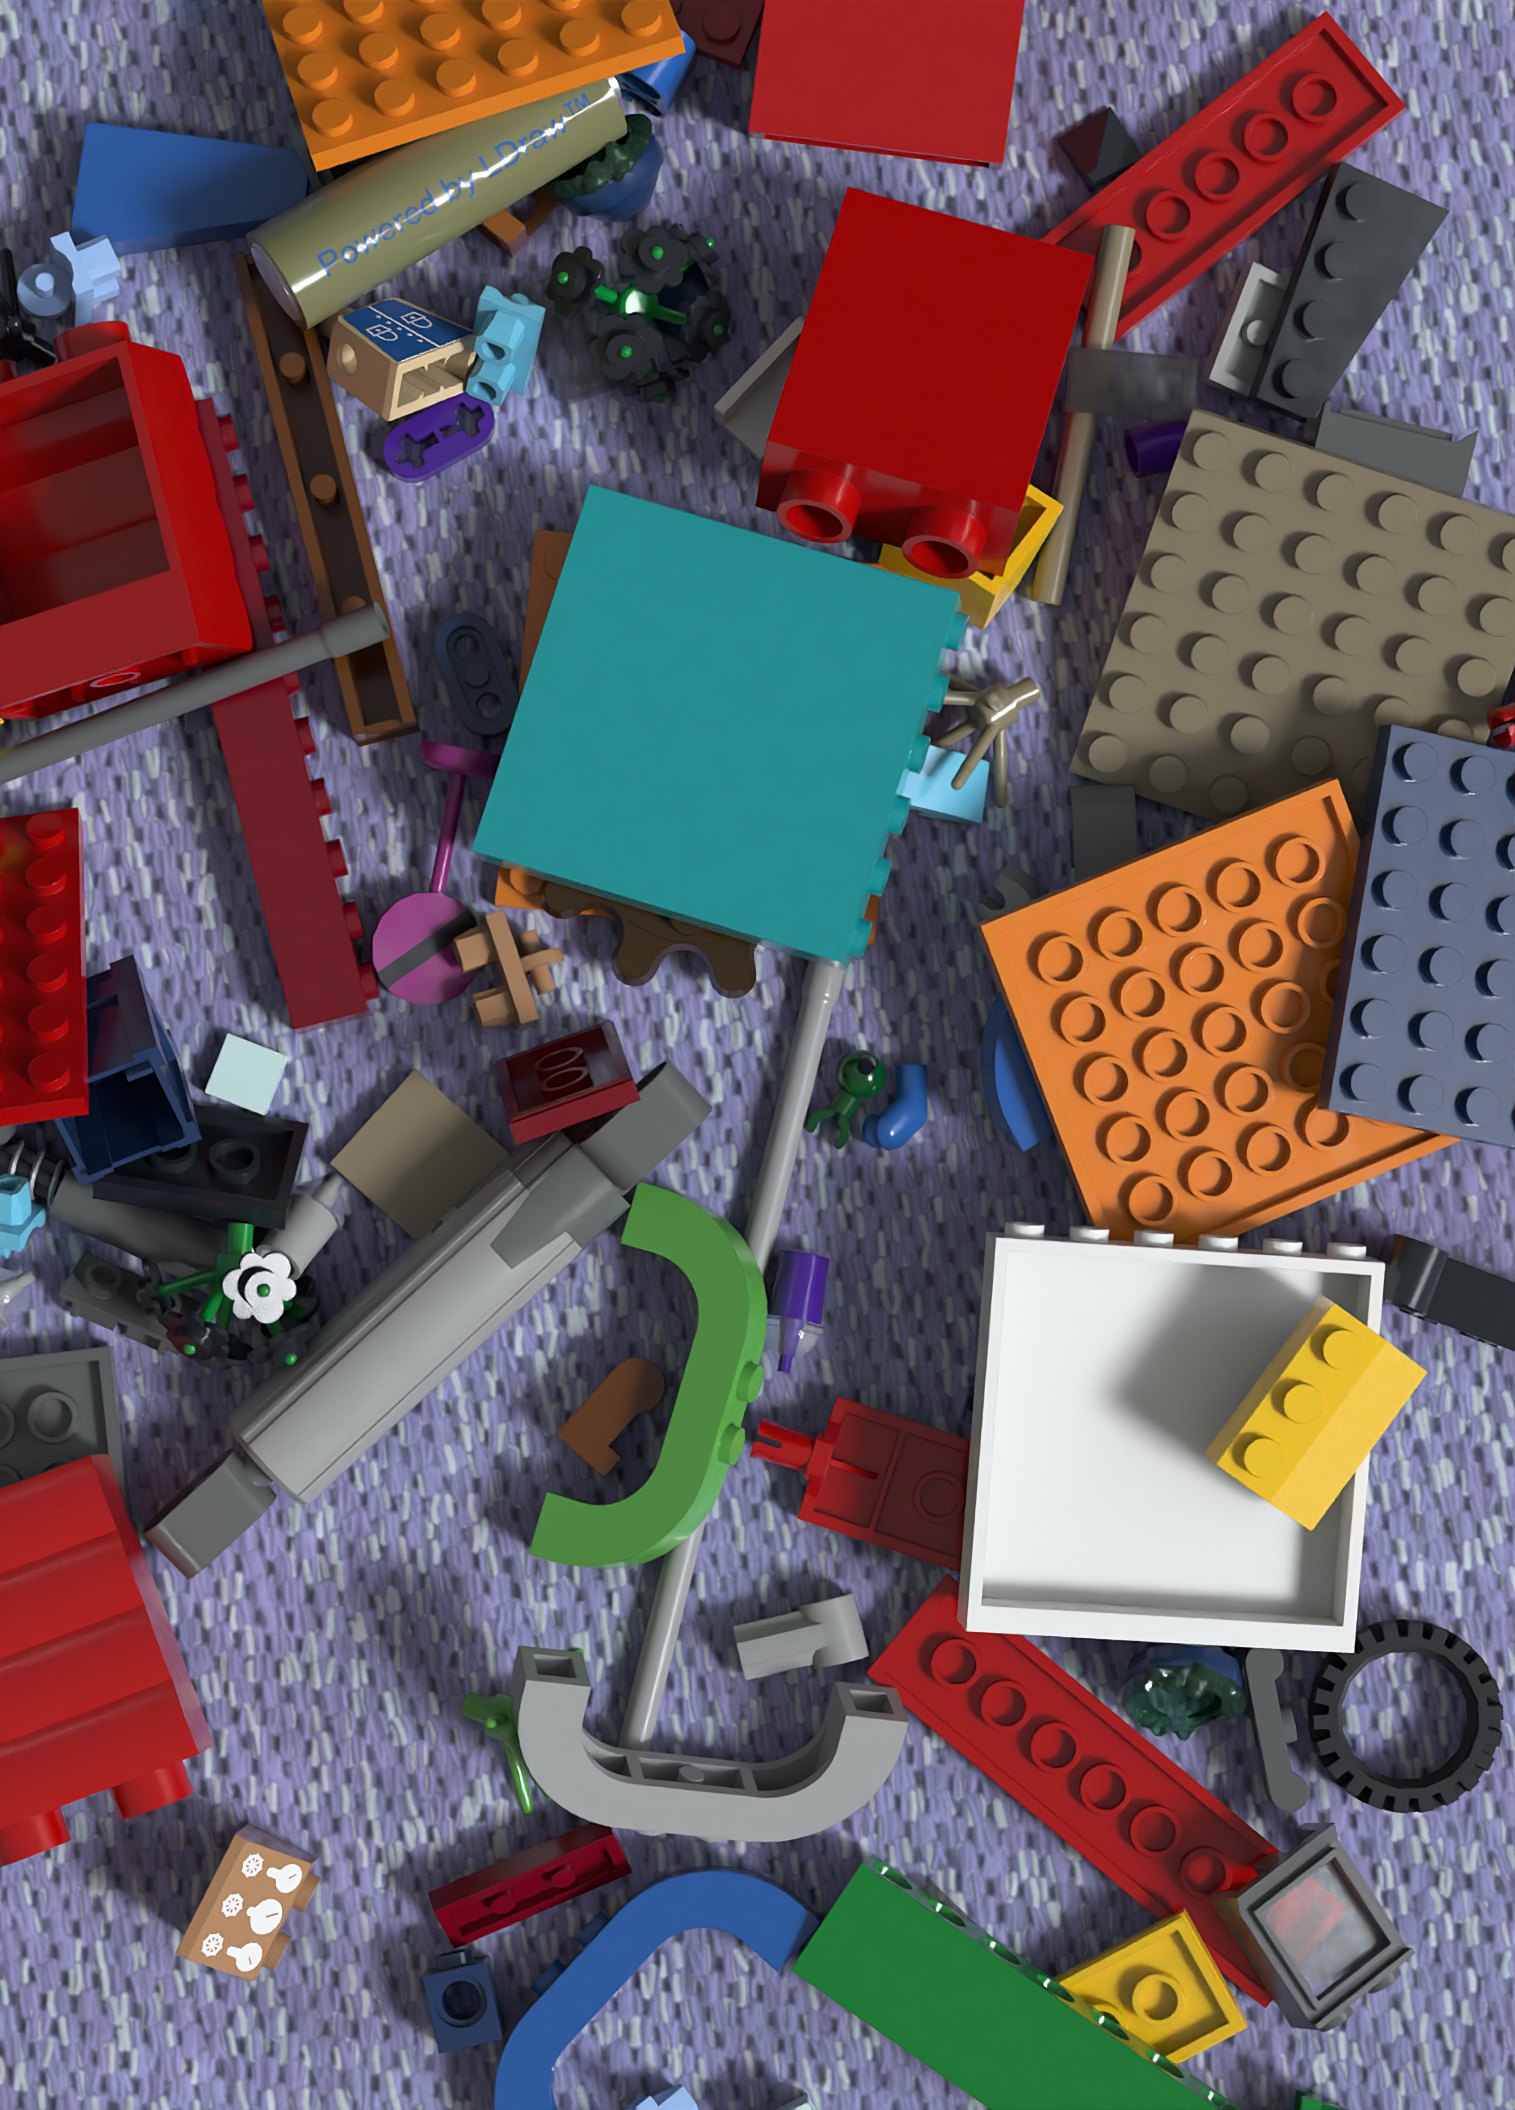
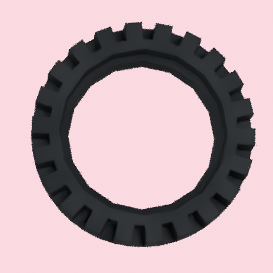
M1410 1619L1376 1622L1356 1631L1354 1653L1329 1652L1323 1660L1319 1672H1316L1311 1685V1695L1308 1698L1307 1713L1310 1738L1325 1770L1342 1789L1354 1798L1378 1809L1408 1814L1409 1812L1423 1813L1435 1810L1434 1808L1442 1805L1448 1806L1459 1800V1796L1466 1791L1470 1792L1480 1782L1478 1779L1484 1771H1488L1495 1760L1493 1755L1496 1747H1500L1503 1734L1500 1731L1501 1720H1504L1503 1705L1499 1700L1498 1693L1500 1691L1497 1682L1492 1677L1488 1669L1489 1667L1483 1658L1463 1639L1445 1628L1432 1623ZM1417 1652L1436 1659L1455 1676L1466 1699L1467 1727L1459 1749L1442 1768L1421 1778L1392 1779L1371 1771L1353 1754L1343 1732L1342 1704L1350 1682L1368 1663L1389 1653Z

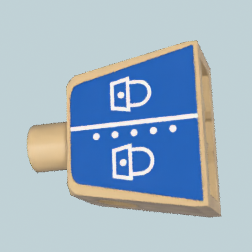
M392 297L356 310L346 306L319 323L320 333L330 339L326 366L329 377L388 422L466 392L468 377L474 367L476 355L474 347L478 333L403 299Z

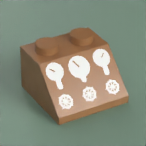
M250 1823L234 1835L175 1954L187 1960L250 1981L255 1980L263 1967L274 1972L292 1937L281 1931L292 1908L304 1913L321 1880L320 1877L311 1873L318 1858Z

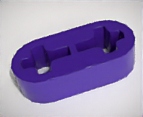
M463 392L435 404L398 425L388 434L384 442L383 455L388 469L396 478L406 483H419L428 480L481 450L491 441L495 433L496 419L492 407L488 402ZM465 406L470 414L477 413L478 411L484 414V417L480 418L477 422L479 433L476 436L469 438L468 434L461 430L447 438L443 437L441 432L457 423L455 414L457 409ZM434 436L436 437L438 443L427 448L422 453L425 463L421 467L414 469L409 461L401 464L395 461V458L403 453L400 442L410 437L412 442L418 445Z

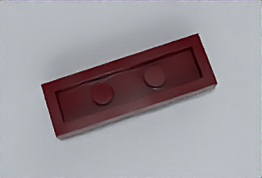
M590 1822L528 1850L518 1852L507 1859L470 1875L460 1877L449 1884L428 1892L433 1912L453 1948L457 1949L633 1872L624 1848L613 1827Z

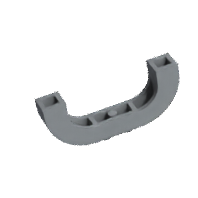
M519 1645L511 1679V1702L520 1747L531 1775L543 1791L561 1807L583 1819L604 1826L631 1829L648 1836L669 1833L696 1836L708 1842H722L726 1839L746 1842H780L798 1839L827 1829L860 1809L880 1789L898 1760L909 1724L897 1688L834 1681L826 1715L816 1735L800 1750L779 1760L751 1763L622 1749L600 1742L582 1726L591 1689L583 1652Z

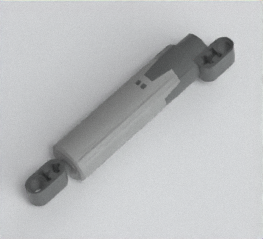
M669 1059L657 1065L635 1084L641 1099L640 1101L521 1143L317 1332L315 1337L305 1343L308 1349L306 1354L297 1359L292 1365L287 1364L277 1368L226 1416L228 1429L247 1454L241 1457L232 1448L225 1451L169 1501L149 1521L142 1532L186 1579L194 1577L206 1568L266 1512L277 1497V1494L269 1487L272 1482L277 1484L284 1492L289 1493L297 1503L310 1504L631 1207L623 1196L687 1138L712 1111V1106Z

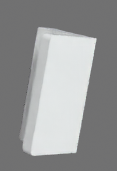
M802 315L784 331L714 406L715 421L759 462H762L764 458L769 431L805 322V318Z

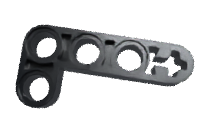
M1391 1234L1385 1237L1377 1259L1385 1263L1382 1302L1399 1307L1400 1312L1435 1325L1440 1323L1460 1331L1459 1334L1495 1348L1500 1346L1515 1351V1282L1449 1258V1253L1419 1240L1399 1234Z

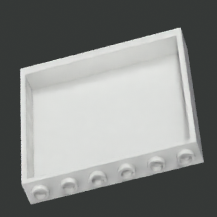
M1017 1221L1005 1222L1004 1233L986 1232L957 1621L966 1631L1354 1653L1370 1452L1312 1531L1280 1511L1224 1471L1205 1452L1320 1294L1336 1303L1380 1335L1385 1263L1366 1256V1246L1350 1243H1327L1326 1254L1302 1252V1242L1296 1240L1264 1238L1262 1249L1237 1248L1238 1237L1199 1234L1198 1245L1173 1244L1174 1233L1154 1230H1135L1134 1241L1109 1240V1229L1093 1226H1070L1069 1237L1044 1235V1224Z

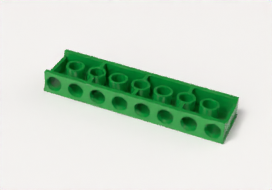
M874 1854L866 1863H861L791 1968V1971L990 2110H1243Z

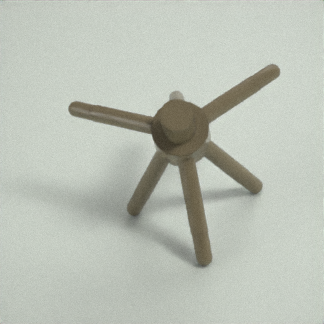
M942 670L941 673L950 676L948 688L953 690L947 691L943 704L968 705L971 717L930 742V745L946 749L979 729L982 733L953 777L951 787L954 790H960L964 786L993 741L995 805L998 808H1004L1007 805L1006 728L1018 722V710L1040 699L1039 689L1032 678L1026 677L1007 688L1000 683H995L984 690H980Z

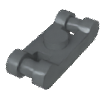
M1245 1647L1240 1655V1666L1264 1791L1267 1798L1277 1808L1285 1812H1294L1306 1804L1309 1797V1788L1306 1781L1292 1771L1287 1743L1297 1741V1732L1290 1703L1279 1705L1275 1680L1283 1671L1284 1659L1278 1649Z

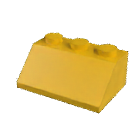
M1320 1294L1211 1443L1205 1454L1216 1465L1264 1500L1312 1531L1425 1377L1427 1371L1336 1303Z

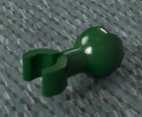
M854 1050L845 1054L839 1061L836 1069V1082L839 1088L828 1107L817 1110L810 1117L806 1126L807 1132H814L819 1121L831 1118L835 1112H839L838 1124L841 1133L834 1146L836 1149L843 1148L849 1141L852 1132L850 1118L861 1100H867L876 1096L884 1086L886 1069L882 1060L877 1055L867 1050ZM868 1055L874 1058L876 1062L874 1070L865 1071L861 1068L860 1058L862 1056Z

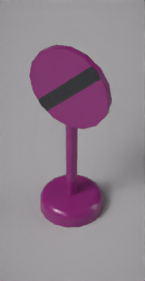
M422 739L419 747L420 761L425 766L452 772L429 892H414L398 899L379 917L371 936V962L379 981L394 996L416 1005H437L459 996L475 979L478 971L476 969L462 974L452 947L454 938L478 926L476 919L460 901L448 897L444 893L467 775L494 779L502 755Z

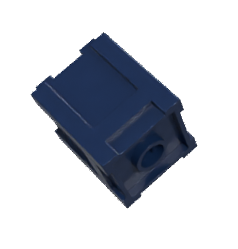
M133 954L109 963L110 969L86 978L89 1114L54 1119L66 1143L71 1169L80 1187L104 1178V1175L113 1172L115 1167L159 1150L165 1152L175 1147L181 1148L202 1139L177 1045L170 1030H166L146 989L142 971Z

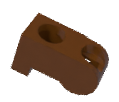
M634 1357L624 1360L614 1368L556 1435L598 1473L606 1477L623 1458L610 1445L638 1414L651 1411L661 1403L665 1396L667 1385L664 1373L657 1364L645 1358Z

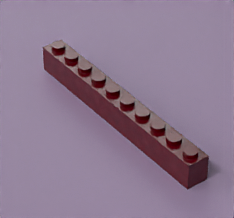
M212 397L194 401L198 429L203 439L213 474L216 502L229 538L235 578L239 585L249 619L253 650L202 666V672L278 643L276 634L287 631L278 595L266 597L260 573L271 570L262 533L250 535L245 512L256 510L250 482L246 473L235 475L230 452L241 449L231 412L220 415L219 409ZM298 670L211 703L293 1030L298 1034H303L372 1016L370 1000L380 998V991L372 962H359L354 939L365 936L356 900L344 902L338 878L349 875L348 865L340 838L329 841L325 829L323 816L333 814V807L325 778H312L307 755L318 753L309 716L297 719L292 694L302 692V686Z

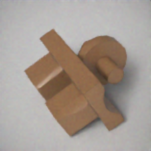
M503 909L486 914L480 926L466 931L452 941V947L462 974L494 964L501 985L473 994L470 997L480 1030L502 1028L514 1024L515 1030L519 1031L534 1026V1021L539 1020V1015L525 975L531 974L537 995L549 993L555 990L549 967L565 960L560 947L542 950L536 929L518 935L525 956L519 958Z

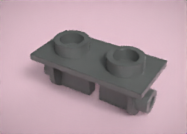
M84 1252L58 1295L62 1297L61 1305L71 1309L70 1316L75 1318L79 1316L111 1331H114L119 1322L128 1326L125 1337L157 1350L158 1354L165 1356L167 1351L179 1355L180 1353L174 1348L172 1342L167 1339V1329L159 1323L156 1314L148 1316L142 1304L137 1301L136 1279L143 1276L88 1252ZM182 1293L170 1296L172 1301L171 1311L182 1315L187 1311L196 1313L201 1305L200 1301Z

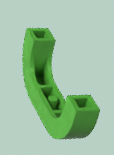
M638 1182L620 1243L663 1256L675 1263L686 1274L697 1297L698 1326L659 1460L648 1481L630 1497L607 1505H598L572 1496L546 1492L528 1554L564 1565L596 1569L632 1567L652 1561L666 1554L688 1538L712 1509L722 1489L729 1465H735L742 1453L745 1442V1430L741 1428L747 1403H752L756 1399L763 1381V1367L759 1365L767 1331V1298L759 1266L747 1243L724 1217L708 1206L683 1195L643 1182Z

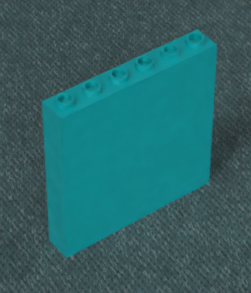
M590 484L471 849L472 852L484 862L847 971L851 956L861 959L868 944L873 922L863 918L870 896L872 894L881 897L889 877L892 860L884 858L883 855L890 833L901 835L908 817L911 798L902 796L909 772L920 774L927 757L931 737L923 735L922 731L928 712L930 710L939 713L946 697L950 676L941 673L948 649L959 652L965 637L969 614L960 612L962 608L960 592Z

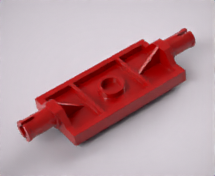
M839 1396L836 1397L825 1432L819 1431L817 1437L768 1421L767 1418L762 1417L757 1434L782 1443V1446L775 1447L755 1440L749 1457L759 1458L804 1473L803 1480L808 1481V1485L797 1519L961 1573L971 1440Z

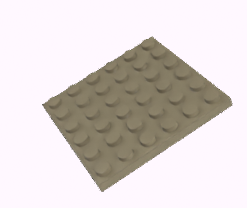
M1193 407L1068 772L1106 785L1133 784L1136 795L1218 823L1326 778H1338L1361 842L1380 725L1395 724L1486 745L1490 734L1487 724V713L1491 709L1500 707L1515 667V514Z

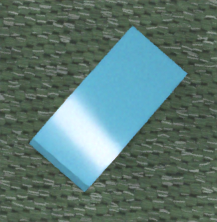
M930 745L921 773L909 772L902 796L911 798L910 809L918 810V816L979 826L982 824L990 762L981 759L964 786L960 790H954L951 787V781L967 755Z

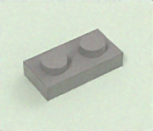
M1255 262L1243 265L1199 381L1252 406L1259 405L1247 400L1290 281L1289 278Z

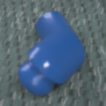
M895 1065L896 1100L883 1110L880 1115L870 1114L862 1126L863 1138L870 1147H883L887 1151L900 1148L926 1123L928 1113L927 1065Z

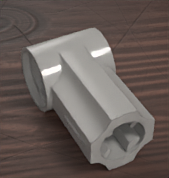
M855 1593L837 1595V1598L816 1603L815 1601L799 1605V1610L734 1625L733 1629L745 1680L788 1672V1670L812 1665L813 1669H819L869 1656Z

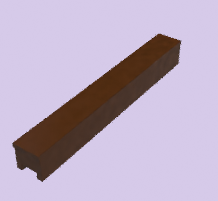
M244 251L231 254L323 619L327 621L377 602L384 613L389 627L390 638L339 658H334L353 737L359 747L420 732L332 381L326 370L327 362L318 326L316 324L308 330H303L291 319L265 283L252 254L245 255Z

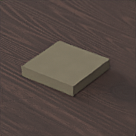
M415 1068L330 1164L416 1241L510 1153Z

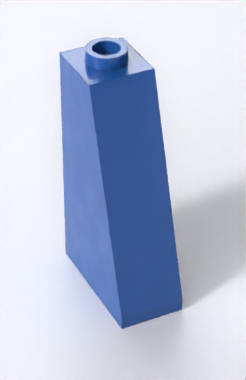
M86 122L70 237L74 245L77 246L106 235L116 257L244 238L248 232L314 193V190L296 149Z

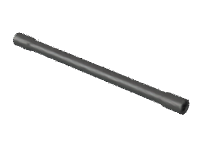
M373 602L324 621L313 630L0 751V785L327 658H339L390 638V631L384 613L379 604Z

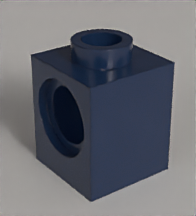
M472 1948L458 1949L435 1956L436 1967L426 1969L422 1979L439 2054L503 2039L506 2029L490 1956L474 1958ZM456 1981H467L473 1984L480 1993V2007L467 2014L454 2011L447 2003L445 1996L446 1988Z

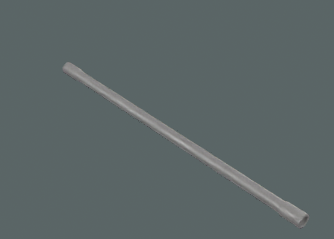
M810 960L808 961L801 989L802 1002L743 1236L759 1266L764 1284L832 1009L839 998L845 974L843 970ZM706 1518L688 1538L664 1555L617 1748L649 1751Z

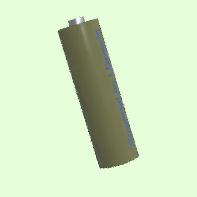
M612 76L381 151L246 234L247 244L265 283L291 319L301 329H310L626 135L627 123L618 98L621 97V91L615 77Z

